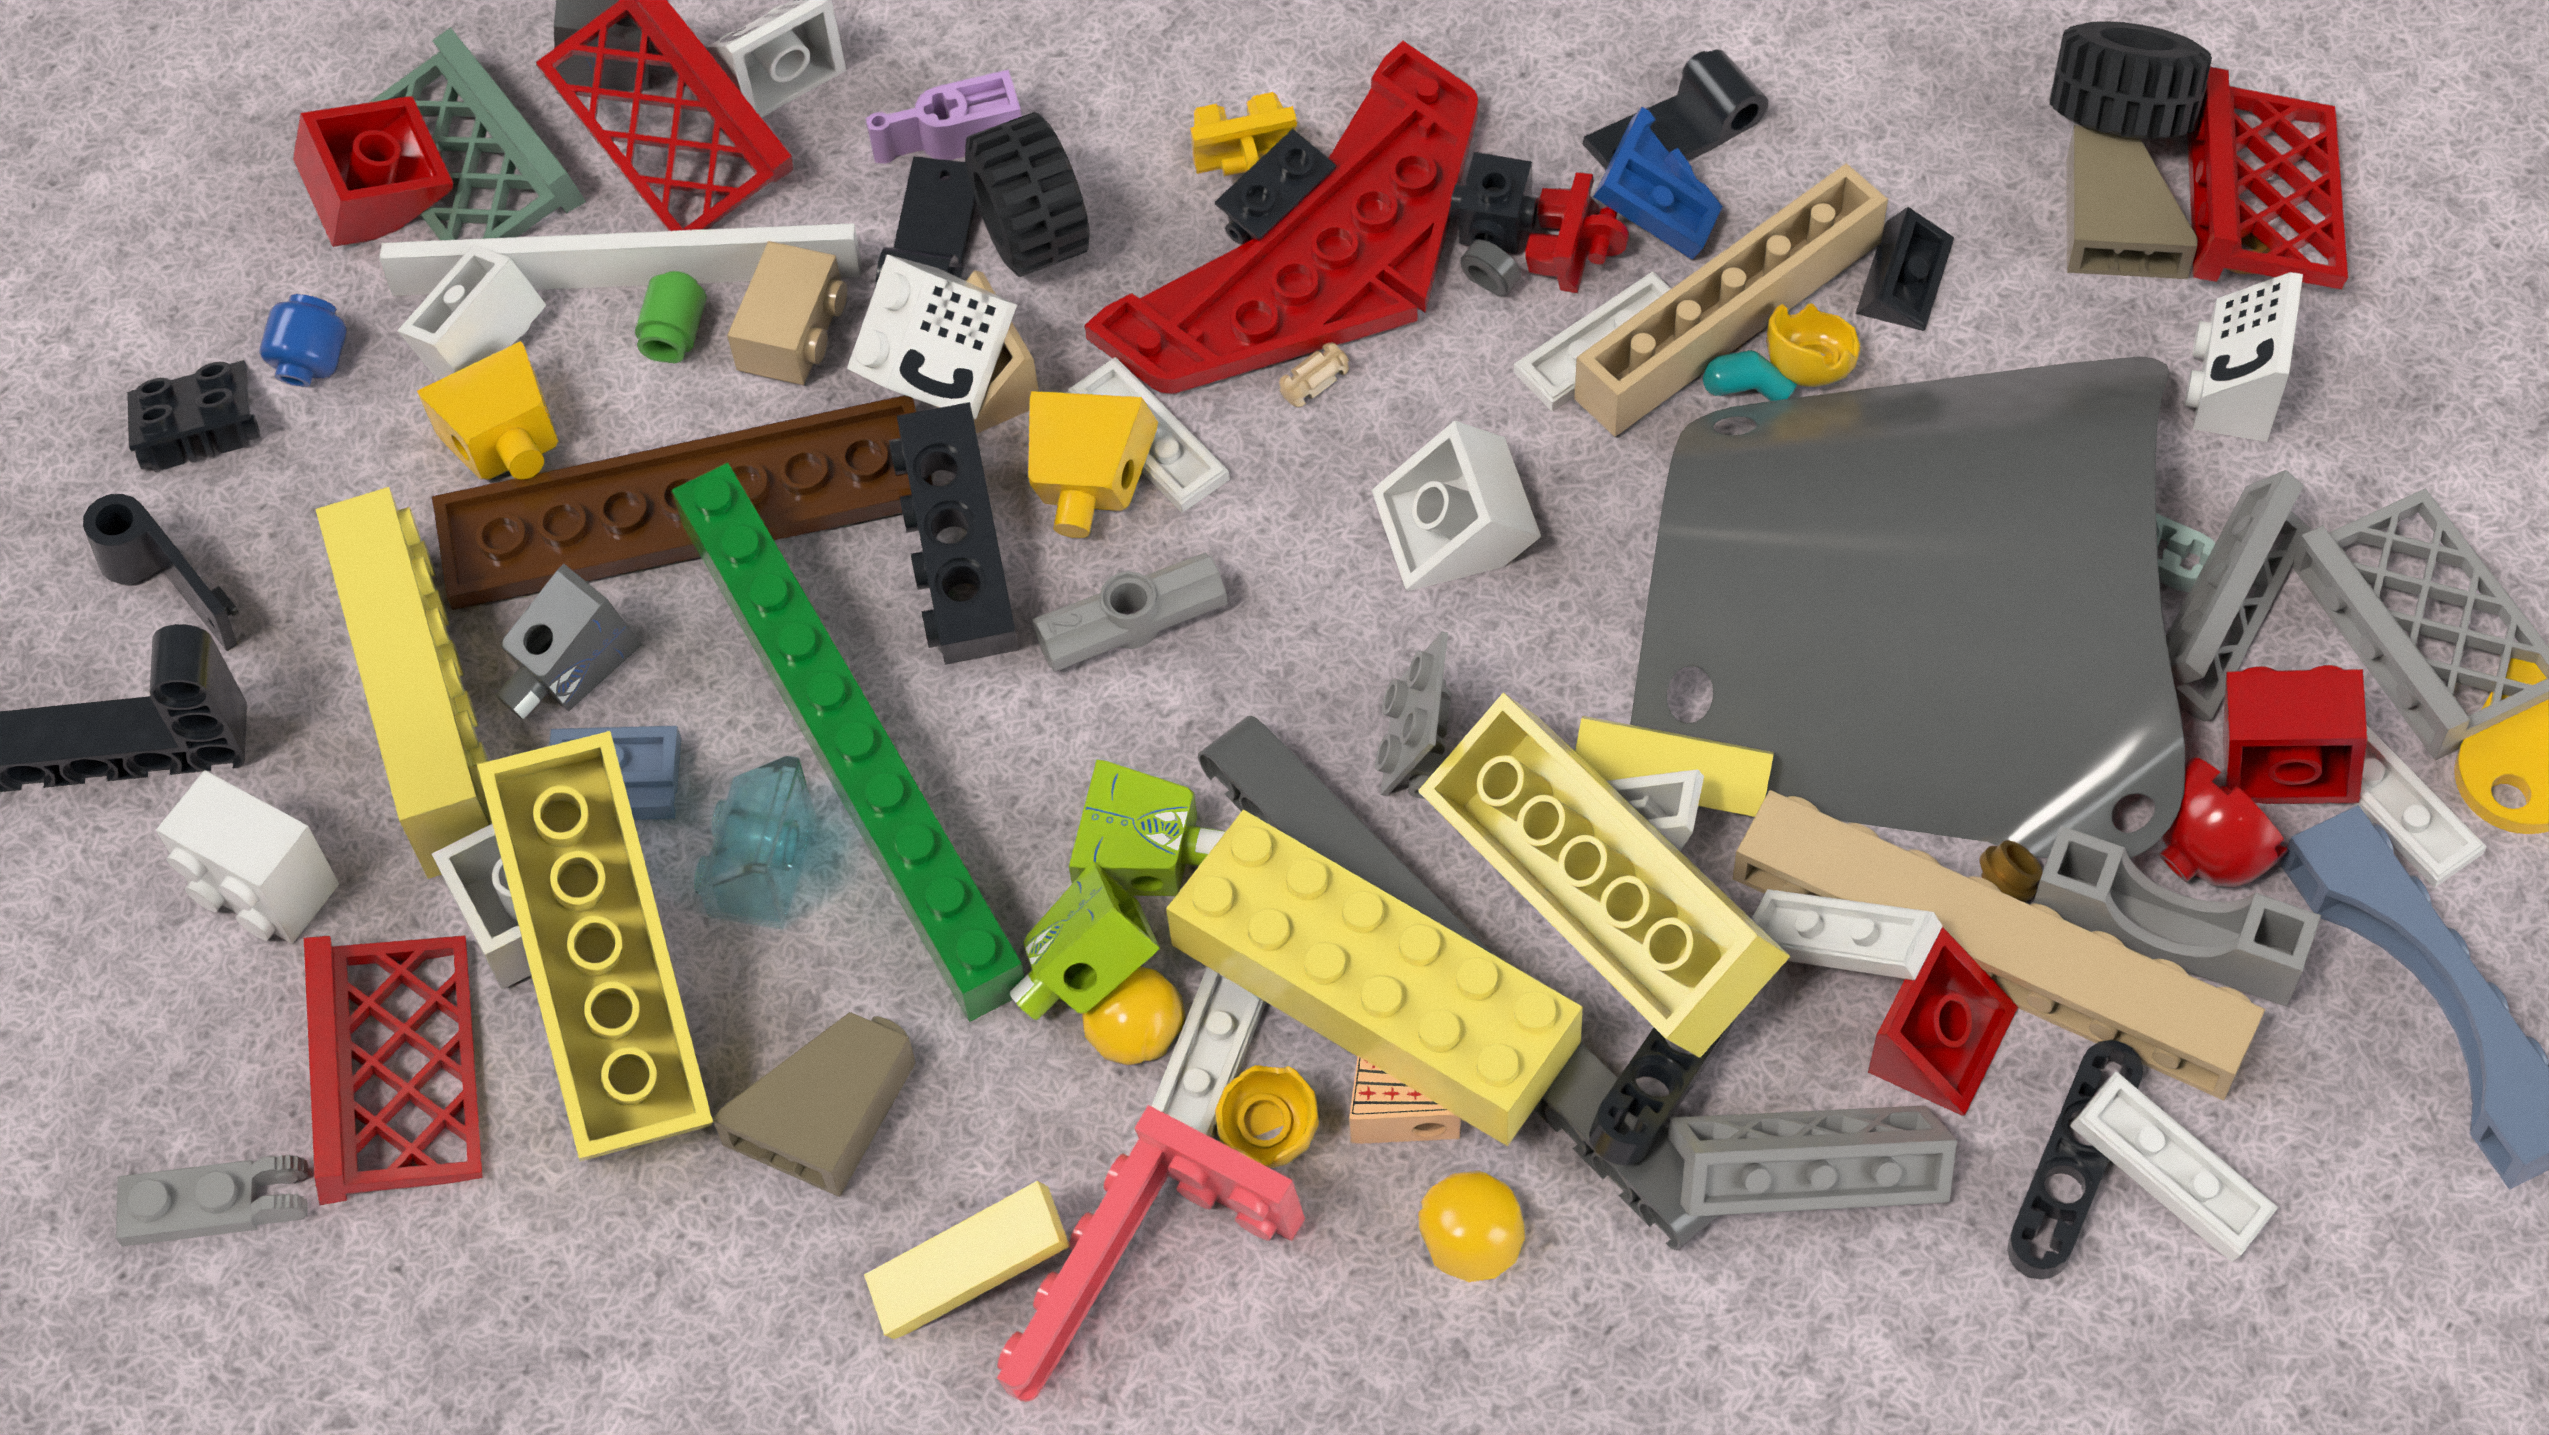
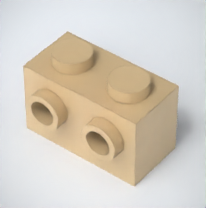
M771 241L767 242L727 334L737 371L800 385L805 384L813 363L820 364L825 355L828 340L827 329L833 316L839 317L846 304L847 284L841 281L836 255Z

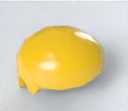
M1813 303L1807 304L1799 313L1789 315L1787 307L1781 304L1776 307L1768 322L1766 344L1770 362L1786 378L1797 385L1806 387L1828 385L1846 378L1855 368L1861 349L1856 329L1842 317L1821 312Z
M1140 966L1092 1009L1082 1014L1084 1036L1103 1058L1109 1061L1133 1065L1143 1061L1158 1059L1166 1054L1170 1044L1176 1035L1182 1031L1186 1021L1182 996L1177 988L1159 971Z
M1254 1065L1249 1067L1239 1077L1234 1078L1224 1087L1215 1108L1220 1141L1224 1145L1268 1168L1287 1165L1309 1148L1319 1125L1315 1093L1298 1071L1290 1066L1269 1067ZM1283 1126L1281 1132L1272 1139L1260 1140L1255 1138V1136Z
M1481 1170L1453 1173L1428 1189L1421 1201L1422 1209L1418 1212L1421 1237L1437 1268L1461 1280L1475 1282L1495 1279L1516 1263L1525 1239V1227L1518 1200L1505 1182Z

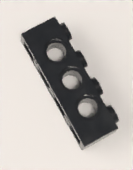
M970 402L898 415L897 421L901 438L889 440L895 475L908 474L911 494L900 496L906 532L919 531L922 546L921 552L910 554L917 590L930 588L933 609L921 611L928 647L941 646L945 665L1019 651ZM940 470L950 471L956 475L949 484L944 486H932L925 482L932 473ZM948 527H960L967 531L965 537L956 543L948 544L936 539L937 535ZM959 584H971L979 589L976 595L967 601H955L947 596L948 592Z

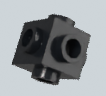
M1474 152L1465 184H1455L1450 204V218L1458 219L1459 244L1470 246L1475 240H1484L1498 246L1505 252L1517 254L1523 231L1533 232L1538 213L1539 197L1532 196V161Z

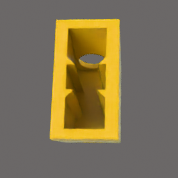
M521 341L417 390L436 435L480 480H490L506 471H509L516 479H529L538 474L544 465L542 454L554 449L559 442L539 381Z
M1031 391L1029 404L1028 478L1030 486L1044 504L1057 505L1053 530L1058 534L1071 538H1086L1090 535L1094 509L1122 511L1130 505L1158 426V421L1142 397Z

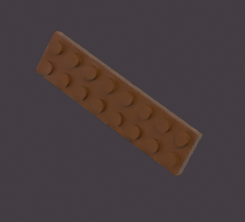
M907 395L538 473L529 479L520 480L515 478L432 496L445 589L452 610L539 592L563 564L583 580L590 581L701 557L683 527L672 489L726 463H729L774 541L902 513L900 496L910 495L911 489L908 474L895 475L889 440L901 438L897 416L916 412L914 399ZM930 475L925 482L933 486Z

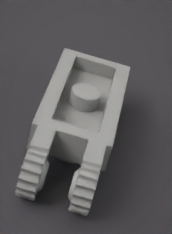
M290 1154L279 1157H262L255 1163L253 1160L118 1176L116 1240L123 1247L257 1230V1225L305 1219L308 1202L307 1199H304V1196L289 1193L266 1195L257 1199V1186L281 1183L291 1184L297 1181H305V1178H308L307 1160H304V1157L300 1158L298 1155L291 1156Z

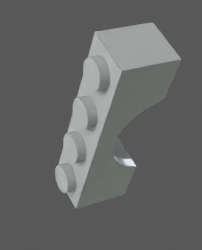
M2064 826L2059 828L2033 903L2045 905L2053 909L2063 920L2090 932L2101 931L2113 935L2126 948L2153 960H2169L2181 966L2186 972L2286 1007L2303 972L2321 918L2319 914L2256 892L2246 898L2229 902L2205 901L2178 894L2155 883L2139 871L2130 860L2125 847Z

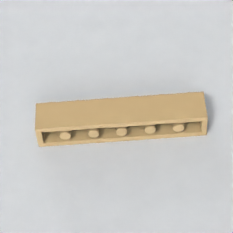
M1845 163L1577 356L1574 399L1614 437L1618 436L1704 373L1708 364L1713 359L1730 354L1767 327L1769 319L1777 306L1784 304L1789 311L1879 245L1882 240L1888 198Z

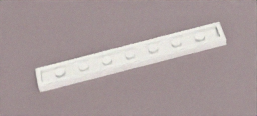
M852 223L382 243L379 258L392 296L430 294L473 244L510 257L535 290L648 285L650 279L654 276L670 271L686 273L692 276L697 283L751 281L768 241L836 255L840 277H861V256L855 224Z

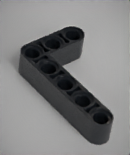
M174 624L157 630L152 637L150 696L0 711V792L22 790V785L44 783L43 788L85 784V778L107 776V782L148 777V772L170 770L169 775L203 772L204 770L211 771V765L233 763L232 769L241 767L245 762L247 702L212 636L206 630L187 624Z

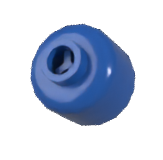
M293 294L289 297L288 301L279 302L271 308L259 353L265 363L276 369L274 377L277 380L288 385L310 387L312 378H328L336 372L347 328L343 320L336 315L337 309L333 304L314 296Z

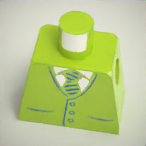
M1096 759L1069 863L1071 883L1094 861L1132 896H1176L1180 891L1186 864L1199 866L1226 831L1195 826L1197 821L1195 793L1188 787L1109 761Z
M1093 861L1026 935L1023 945L1032 970L1010 991V996L1034 1020H1039L1060 998L1077 1013H1087L1160 949L1140 902Z

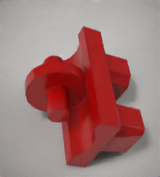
M1575 172L1571 189L1542 188L1537 214L1540 227L1560 229L1559 235L1532 233L1529 235L1525 249L1529 273L1557 277L1561 291L1578 293L1587 256L1591 263L1600 265L1604 264L1606 257L1619 255L1627 248L1629 231L1621 221L1617 220L1618 213L1610 207H1604L1600 210L1599 204L1590 196L1594 183L1592 173Z

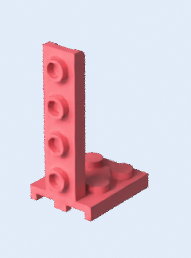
M1148 1105L1134 1128L1139 1139L1129 1156L1124 1153L1121 1154L1112 1164L1104 1182V1190L1107 1191L1105 1197L1094 1214L1087 1212L1079 1220L1070 1237L1069 1249L1072 1250L1070 1256L1059 1274L1052 1271L1044 1279L1033 1302V1308L1037 1311L1024 1333L1016 1331L1009 1338L999 1356L997 1367L1001 1372L997 1379L1006 1393L1023 1402L1031 1401L1038 1396L1168 1176L1179 1182L1176 1190L1189 1201L1205 1209H1211L1215 1202L1238 1213L1235 1218L1238 1225L1251 1234L1268 1241L1271 1240L1274 1233L1292 1241L1305 1220L1293 1180Z

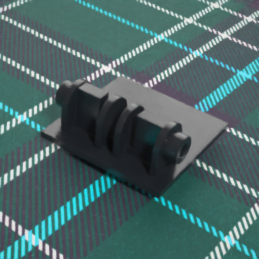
M244 360L231 364L222 361L209 363L199 368L194 374L172 380L168 378H154L142 383L136 390L127 392L129 449L131 452L135 451L141 470L152 467L155 472L186 464L179 438H181L190 462L198 461L192 435L199 433L209 458L215 456L209 430L213 431L221 454L250 447V440L261 437L254 414L250 415L247 370Z

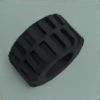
M2095 21L2074 25L2063 32L2049 103L2055 111L2067 119L2087 128L2109 134L2146 139H2163L2186 135L2195 131L2198 125L2212 62L2211 53L2185 36L2152 26L2115 21Z
M1032 112L966 137L965 162L976 203L998 254L1014 274L1022 277L1088 251L1090 237L1089 221L1076 176L1057 134L1039 113Z

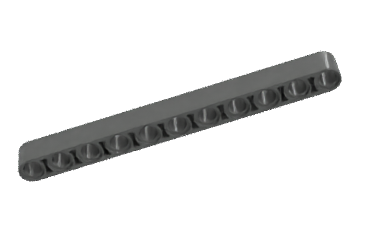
M1252 715L1245 717L1198 753L1199 763L1206 776L1210 780L1216 776L1229 790L1225 795L1240 811L1245 810L1493 954L1260 720ZM1581 1042L1534 1110L1556 1132L1563 1129L1577 1144L1572 1149L1602 1179L1609 1176L1623 1190L1619 1197L1649 1227L1655 1223L1670 1238L1666 1244L1671 1249L1679 1250L1719 1215L1689 1217L1680 1205L1685 1160L1668 1139V1128L1666 1126L1647 1155L1638 1163L1616 1165L1604 1160L1594 1151L1590 1144L1589 1131L1601 1102L1618 1078ZM1628 1111L1625 1120L1615 1131L1626 1135L1628 1131L1633 1130L1638 1117H1635Z

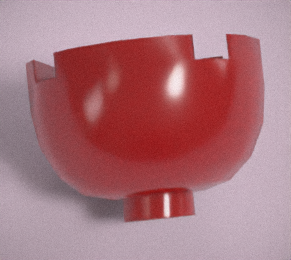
M2199 757L2191 758L2185 764L2184 794L2180 810L2172 826L2161 837L2167 847L2159 853V856L2170 870L2185 882H2188L2196 875L2212 886L2236 887L2250 883L2267 872L2288 852V848L2279 845L2284 839L2266 814L2238 786L2232 791L2223 785L2218 787L2212 781L2221 772Z

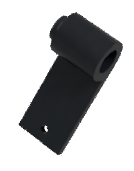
M1716 49L1709 52L1702 51L1691 57L1682 70L1683 77L1680 81L1677 95L1646 109L1656 119L1650 126V129L1666 150L1670 153L1678 148L1686 160L1689 161L1757 125L1768 108V99L1723 50ZM1635 114L1584 136L1583 146L1605 170Z
M913 156L894 247H884L880 253L875 287L887 254L941 269L965 281L968 279L967 269L962 267L976 200L970 184L966 162ZM949 176L947 180H941L942 177Z
M109 494L98 498L87 508L83 516V528L102 575L118 584H135L162 570L226 651L238 645L228 618L229 615L235 616L239 613L236 606L220 586L211 591L139 501L125 494Z

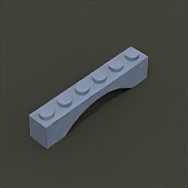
M2357 805L2292 836L2287 846L2288 852L2283 856L2280 866L2311 910L2321 915V919L2345 927L2383 948L2410 970L2438 1002L2456 1033L2468 1068L2472 1099L2470 1135L2510 1190L2548 1171L2549 1062L2546 1053L2534 1038L2525 1036L2509 1013L2507 1000L2502 991L2494 983L2486 982L2470 960L2469 949L2462 936L2456 930L2447 928L2433 909L2430 895L2422 881L2414 875H2409L2394 855L2391 840L2385 830L2380 825L2371 823L2360 806Z

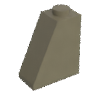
M2074 125L2066 158L2067 273L2188 279L2197 249V236L2141 139L2109 134L2082 125Z
M849 1012L719 1109L713 1119V1123L722 1145L840 1197L916 1064L910 1039L899 1025L886 1018L874 1016L870 1021Z

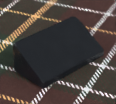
M1910 207L1905 208L1887 220L1883 228L1881 243L1877 246L1855 314L1924 331L1955 237Z

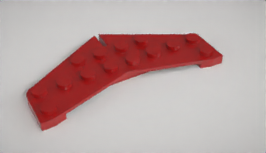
M1402 40L1382 59L1371 77V89L1330 154L1329 159L1336 164V168L1260 241L1254 238L1141 298L1130 293L1105 306L1084 325L1086 339L1112 359L1116 357L1132 374L1154 390L1173 394L1319 351L1327 343L1339 345L1418 321L1417 308L1424 313L1427 310L1451 220L1450 204L1453 189L1456 183H1461L1478 119V96L1475 90L1466 82Z

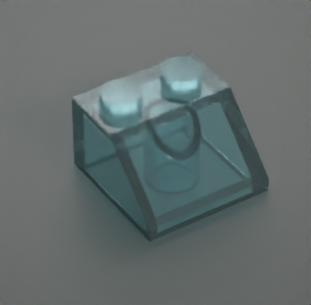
M786 755L733 777L727 800L720 799L717 802L712 818V835L715 839L710 855H703L699 859L694 878L695 893L701 895L708 917L784 929L817 818L799 757Z

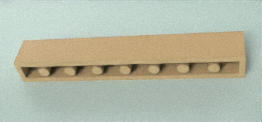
M1769 790L1736 851L1732 879L1764 894L1767 889L1934 912L1945 930L2010 997L2019 1009L2094 1043L2106 1040L2123 1042L2135 1050L2141 1058L2143 1065L2223 1101L2228 1094L2265 1012L2264 1008L2251 1003L2244 994L2235 989L2214 987L2189 976L2181 966L2165 959L2153 960L2126 948L2113 935L2101 931L2090 932L2063 920L2056 911L2045 905L2027 904L2002 893L1995 884L1984 878L1976 876L1966 877L1941 866L1935 858L1923 851L1905 850L1880 839L1873 830L1858 823L1846 824L1819 812L1812 803L1800 797H1785Z

